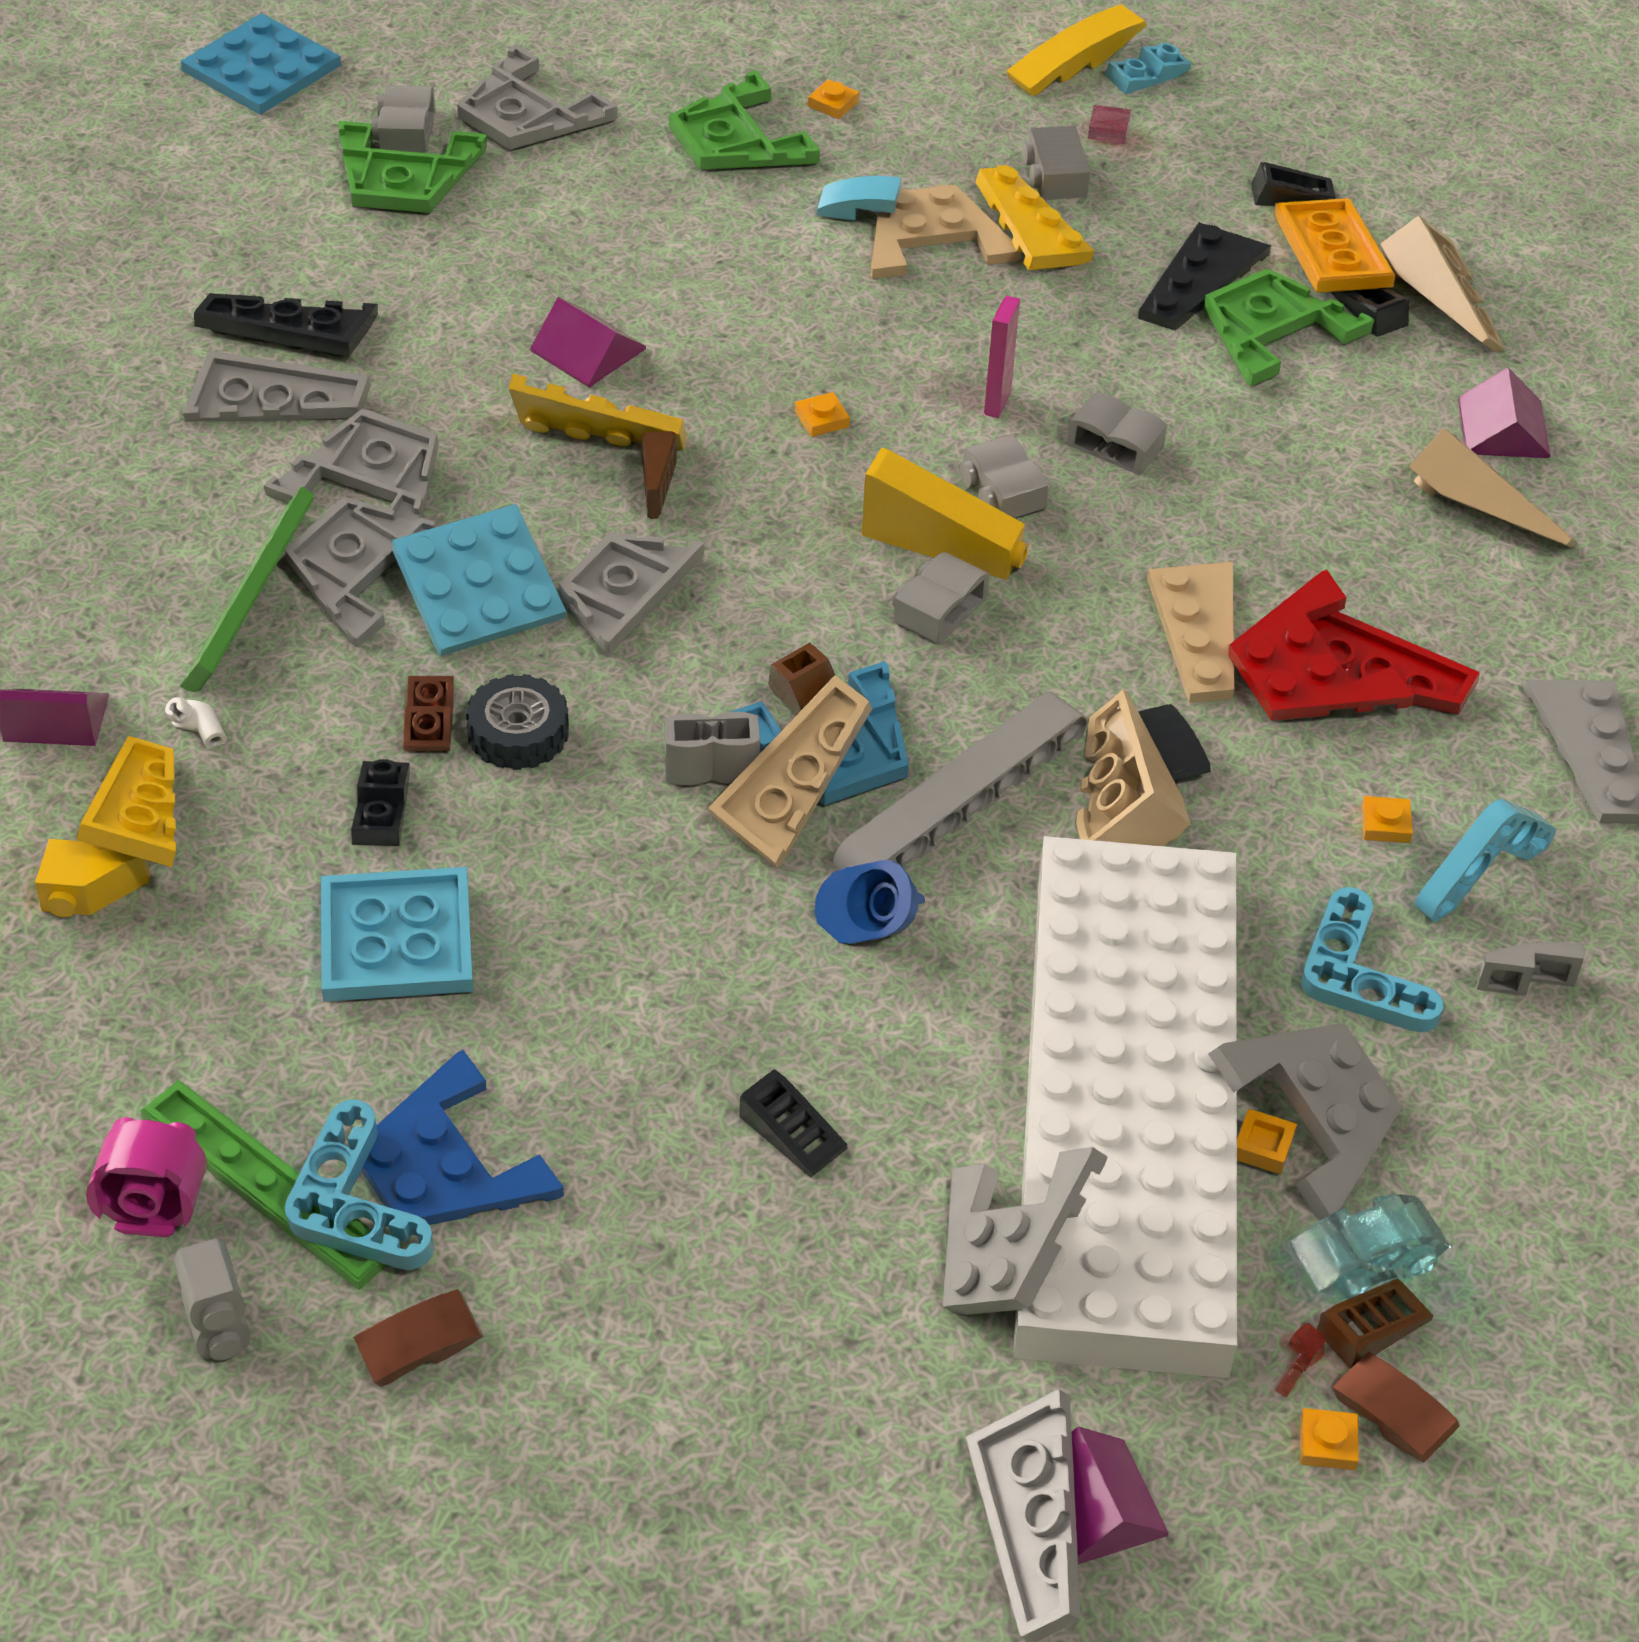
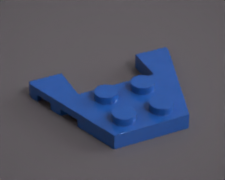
M464 1050L453 1055L377 1124L378 1134L376 1141L361 1170L386 1207L417 1215L429 1225L468 1218V1214L499 1208L500 1211L517 1208L521 1203L545 1199V1202L557 1200L564 1196V1187L540 1154L495 1177H491L444 1111L487 1090L486 1080Z

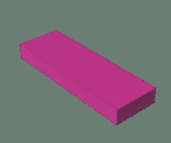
M1007 295L1003 298L992 320L984 414L995 418H1000L1011 394L1020 298Z

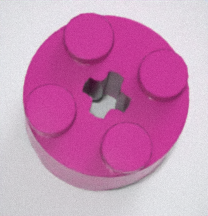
M129 1117L117 1119L113 1123L112 1129L104 1138L86 1190V1199L91 1211L99 1219H101L102 1213L116 1221L114 1229L123 1234L165 1238L173 1235L175 1228L183 1223L185 1227L192 1218L207 1169V1159L203 1149L196 1141L197 1135L195 1130L181 1122L166 1124L152 1120H135Z

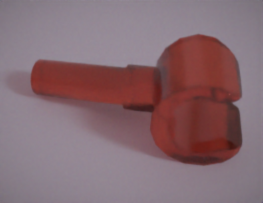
M1309 1323L1300 1327L1288 1344L1298 1357L1293 1361V1364L1275 1390L1285 1397L1289 1395L1302 1373L1324 1356L1325 1337Z

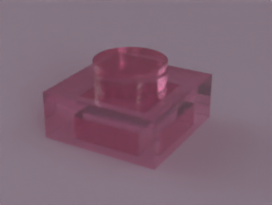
M1094 105L1088 139L1125 144L1131 109Z

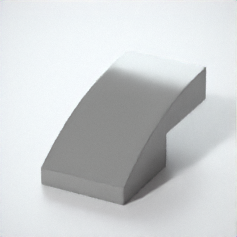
M1567 942L1528 943L1485 954L1477 980V990L1526 996L1530 982L1575 987L1584 961V944Z

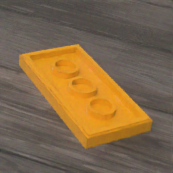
M1349 198L1275 204L1274 213L1279 226L1316 293L1394 287L1395 274Z

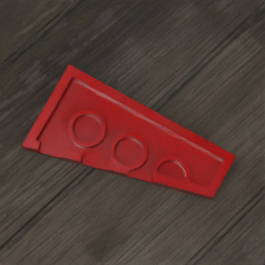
M1339 611L1311 621L1352 681L1394 665L1414 693L1412 705L1459 715L1478 684L1479 671Z

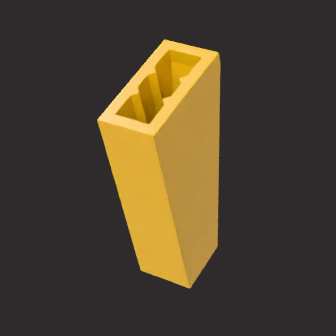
M881 447L865 473L862 536L933 558L940 553L947 552L988 572L991 576L1004 580L1008 579L1014 567L1021 569L1024 565L1029 544L1023 542L1024 523L895 452Z

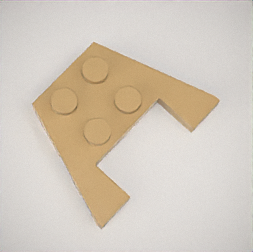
M936 185L934 187L912 190L901 189L895 212L878 213L871 263V278L907 275V263L901 251L903 248L976 240L986 265L1021 261L1022 252L1016 251L1011 243L1012 239L956 185Z

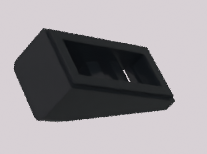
M1267 162L1260 163L1251 182L1254 203L1259 206H1275V204L1285 202L1336 199L1331 178Z
M1388 288L1362 289L1363 291L1359 293L1353 292L1354 290L1330 292L1342 304H1345L1344 306L1355 317L1359 318V315L1364 313L1374 319L1372 333L1376 337L1409 325V300Z
M773 1069L740 1096L739 1117L810 1178L847 1150L848 1144L797 1088L776 1069ZM789 1111L791 1115L779 1123L776 1120ZM803 1125L808 1127L794 1139L790 1136ZM820 1137L824 1142L807 1154L803 1149Z

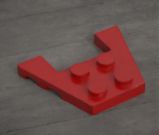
M1327 569L1318 573L1229 644V658L1271 721L1328 716L1330 710L1354 708L1356 713L1373 711L1374 706L1395 704V709L1408 708L1413 704L1414 693L1394 665L1352 681L1311 622L1345 609L1347 597Z

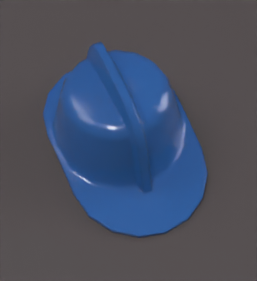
M878 860L845 867L832 873L822 883L816 895L814 912L817 923L836 941L854 944L888 937L907 929L915 919L918 905L925 903V897L917 892L910 876L901 865L892 860Z

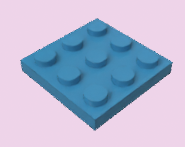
M263 13L251 18L246 23L225 33L222 37L181 60L183 72L260 115L341 66L340 55Z

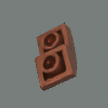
M408 676L407 706L404 709V751H450L455 690L454 676Z
M456 1289L404 1309L353 1336L374 1383L382 1387L428 1360L437 1364L483 1338V1335L462 1292Z
M1369 1351L1333 1386L1336 1398L1340 1402L1378 1424L1384 1439L1423 1463L1460 1427L1458 1419L1434 1397L1402 1372Z

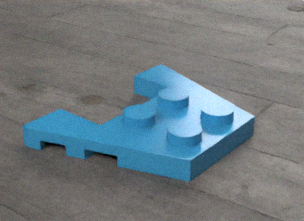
M886 661L850 672L848 675V685L870 702L872 710L821 796L819 802L823 805L908 777L909 764L901 725L896 715V701L894 691L891 689L890 672ZM763 701L730 711L746 712L758 716L760 753L782 731Z

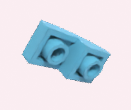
M1160 43L1158 46L1142 47L1138 59L1128 58L1125 61L1109 62L1105 76L1124 94H1128L1177 78L1190 69L1191 63L1179 53L1180 51L1176 46Z
M863 176L848 178L825 185L818 204L817 215L855 221L858 209H866L877 213H894L901 191V177Z

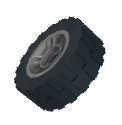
M511 674L499 679L494 678L489 680L488 684L477 688L475 695H471L468 700L469 707H466L469 743L471 742L474 753L479 754L486 763H493L496 767L503 769L504 767L513 768V770H522L521 768L530 767V769L535 768L541 763H548L553 760L557 753H561L564 749V743L568 741L569 717L567 700L564 695L560 694L558 687L547 683V680L541 677L538 679L527 674H523V676Z

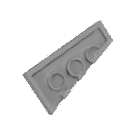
M208 350L183 415L185 422L345 419L352 417L363 408L371 385L369 375Z

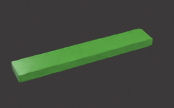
M300 487L283 509L180 685L185 690L191 692L199 691L217 668L314 500V494L304 487Z
M180 1080L176 1081L140 1110L143 1120L158 1121L166 1124L181 1122L191 1126L196 1132V1141L205 1153L207 1159L206 1170L358 1290L387 1266L383 1263L306 1241L295 1236L288 1224L285 1205L300 1173ZM313 1206L309 1212L301 1211L302 1219L308 1220L312 1213L321 1215L319 1206ZM358 1218L349 1222L345 1228V1232L348 1235L358 1238L366 1236L372 1231ZM329 1220L330 1228L333 1229L334 1221Z

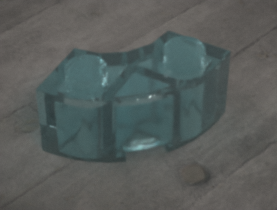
M1405 1194L1376 1197L1373 1199V1206L1370 1209L1351 1216L1345 1208L1315 1223L1289 1242L1319 1292L1340 1300H1346L1367 1292L1371 1286L1382 1281L1425 1274L1437 1264L1438 1257L1450 1248L1451 1245L1421 1199Z

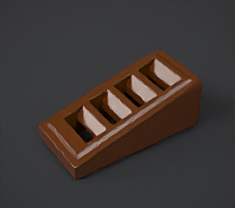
M673 431L644 432V435H642V463L647 518L650 517V519H658L662 512L677 464L676 433Z
M1396 1278L1342 1301L1321 1313L1316 1332L1351 1369L1368 1351L1374 1355L1380 1353L1430 1322L1433 1314L1399 1278ZM1396 1295L1412 1313L1405 1316L1392 1303L1390 1298ZM1381 1305L1395 1321L1390 1323L1376 1306ZM1366 1313L1379 1328L1374 1329L1362 1315ZM1353 1322L1363 1335L1359 1336L1349 1326V1323Z

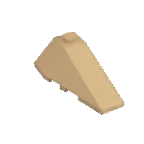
M1417 216L1380 244L1387 255L1386 260L1395 274V279L1400 277L1494 352L1505 350L1489 315L1481 306L1475 307L1474 305L1475 303H1482L1483 300L1480 293L1469 283L1468 280L1473 279L1471 273L1450 238L1421 216Z
M1444 427L1409 466L1418 474L1413 482L1431 497L1436 492H1439L1448 499L1569 548H1572L1577 543L1575 539L1544 512L1528 501L1520 491L1502 476H1499L1496 470Z
M1122 690L1089 717L1084 757L1094 762V766L1090 771V775L1081 779L1080 791L1090 793L1088 810L1082 808L1077 811L1076 826L1079 838L1083 840L1164 846L1168 842L1179 838L1184 829L1191 825L1181 793L1130 695L1125 690Z

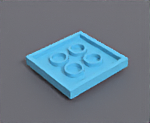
M517 504L392 540V551L431 640L440 656L564 619L566 616L563 603Z
M467 867L321 876V975L323 1002L473 992Z

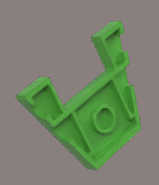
M757 70L746 74L745 81L737 86L733 82L723 86L722 94L708 101V98L704 96L669 115V129L700 170L801 165L820 162V149L806 131L768 140L744 109V107L771 101V87Z
M338 122L339 138L352 206L430 213L487 149V134L452 131L445 155L370 148L373 141L371 123Z
M1268 268L1206 294L1204 302L1205 311L1250 387L1274 377L1280 372L1281 361L1263 345L1315 322L1319 323L1345 345L1371 333L1374 319L1364 313H1361L1359 318L1343 311L1345 304L1334 299L1323 302L1310 295V288Z

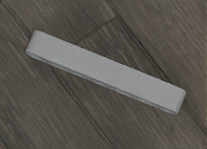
M1046 692L851 834L837 849L833 860L834 867L841 870L845 867L878 860H892L906 870L909 868L906 865L915 857L921 859L941 844L939 839L950 832L952 835L974 819L971 815L982 808L985 811L1004 797L1005 794L1002 792L1012 785L1015 787L1020 785L1037 772L1034 768L1042 762L1048 764L1068 749L1065 745L1074 738L1080 740L1087 729L1088 718L1053 692Z

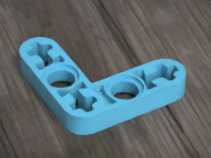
M1505 799L1494 801L1480 814L1417 896L1415 906L1434 923L1458 907L1501 851L1529 861L1548 848L1555 836L1556 829L1531 810Z
M1346 887L1335 891L1329 900L1304 967L1301 982L1304 992L1317 1001L1411 1031L1427 1032L1436 1028L1440 1022L1444 1002L1435 990L1355 964L1370 922L1373 902L1364 891L1358 888ZM1347 905L1356 908L1350 924L1341 922ZM1339 939L1344 941L1350 949L1343 952L1333 951L1325 945V941ZM1322 974L1331 976L1327 984L1318 981ZM1346 980L1352 981L1349 992L1343 990ZM1366 988L1375 989L1384 996V999L1378 1002L1368 1001L1359 994V991ZM1395 995L1401 997L1398 1007L1392 1006ZM1416 1004L1426 1006L1423 1014L1414 1012Z
M353 1099L343 1101L330 1112L287 1198L285 1211L290 1230L295 1236L303 1240L405 1270L420 1268L428 1263L433 1256L434 1243L429 1224L417 1215L349 1195L376 1141L378 1129L374 1110L369 1104ZM355 1120H361L363 1127L355 1126L347 1139L348 1148L343 1145L346 1140L344 1125L352 1126ZM329 1160H340L347 1165L343 1174L332 1179L320 1176L318 1169ZM313 1206H319L321 1215L312 1213L308 1220L302 1219L301 1211L309 1212ZM357 1218H367L374 1223L372 1231L366 1236L359 1238L348 1235L345 1232V1228L349 1222ZM329 1220L334 1221L333 1229L330 1228ZM386 1226H389L390 1235L385 1234ZM411 1235L418 1237L419 1244L411 1243L407 1250L400 1248L399 1241H408Z

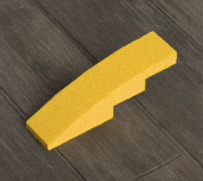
M1122 4L1093 14L1064 29L1032 50L1006 71L1008 78L1034 96L1043 91L1056 79L1062 83L1070 80L1086 65L1092 69L1102 65L1147 26L1146 21Z

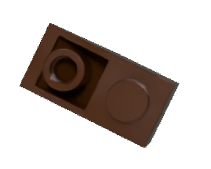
M808 643L771 664L768 684L774 694L797 715L835 676L829 659L814 645Z

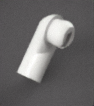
M175 697L167 703L165 714L174 726L198 732L208 749L226 743L227 736L210 705L200 701L185 700L181 697Z

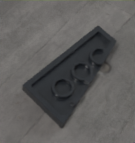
M1198 222L1140 307L1138 319L1174 331L1204 308L1206 294L1231 284L1238 277L1242 278L1251 270L1254 264L1259 260L1263 261L1270 255L1271 245L1222 230L1214 225Z
M209 293L194 311V327L209 329L217 334L230 333L245 336L253 341H271L286 344L293 349L306 348L326 352L330 356L350 357L378 315V304L363 303L362 310L343 309V301L326 300L325 307L302 306L301 299L285 298L272 304H264L262 296Z

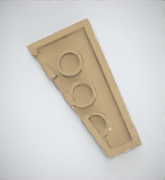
M1233 561L1148 569L1147 581L1188 702L1233 699L1234 664L1228 656L1229 644L1234 641Z
M835 675L708 807L711 815L776 868H779L871 712L870 702Z

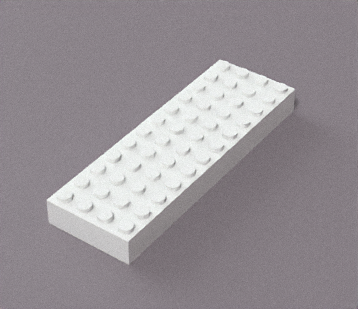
M1044 836L1039 870L1021 1206L1045 1202L1059 1152L1094 1147L1108 1157L1100 1175L1091 1171L1082 1188L1080 1195L1087 1200L1078 1217L1067 1218L1055 1242L1061 1245L1062 1248L1030 1309L1015 1311L1013 1358L1221 1378L1230 1377L1237 1348V1091H1232L1208 1053L1223 1043L1237 1041L1236 853Z

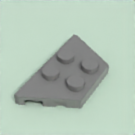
M608 533L559 583V596L603 652L610 655L704 556V543L699 540H690L689 548L664 546V537L645 536L637 538L629 534Z

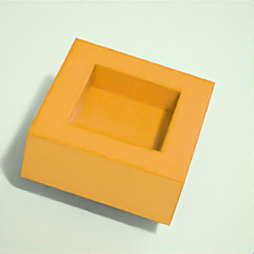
M828 79L808 96V107L840 119L859 102L860 92L844 86L840 82Z
M834 392L795 402V412L811 437L850 427V416Z
M1363 796L1361 804L1363 840L1411 843L1413 828L1410 799Z
M1248 1108L1237 1138V1161L1281 1175L1295 1136L1297 1124Z
M1303 1408L1300 1417L1301 1465L1356 1470L1359 1462L1358 1414Z

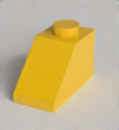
M49 839L35 880V886L42 912H50L58 917H70L73 914L91 915L149 883L151 873L148 860L117 851H102L82 841Z

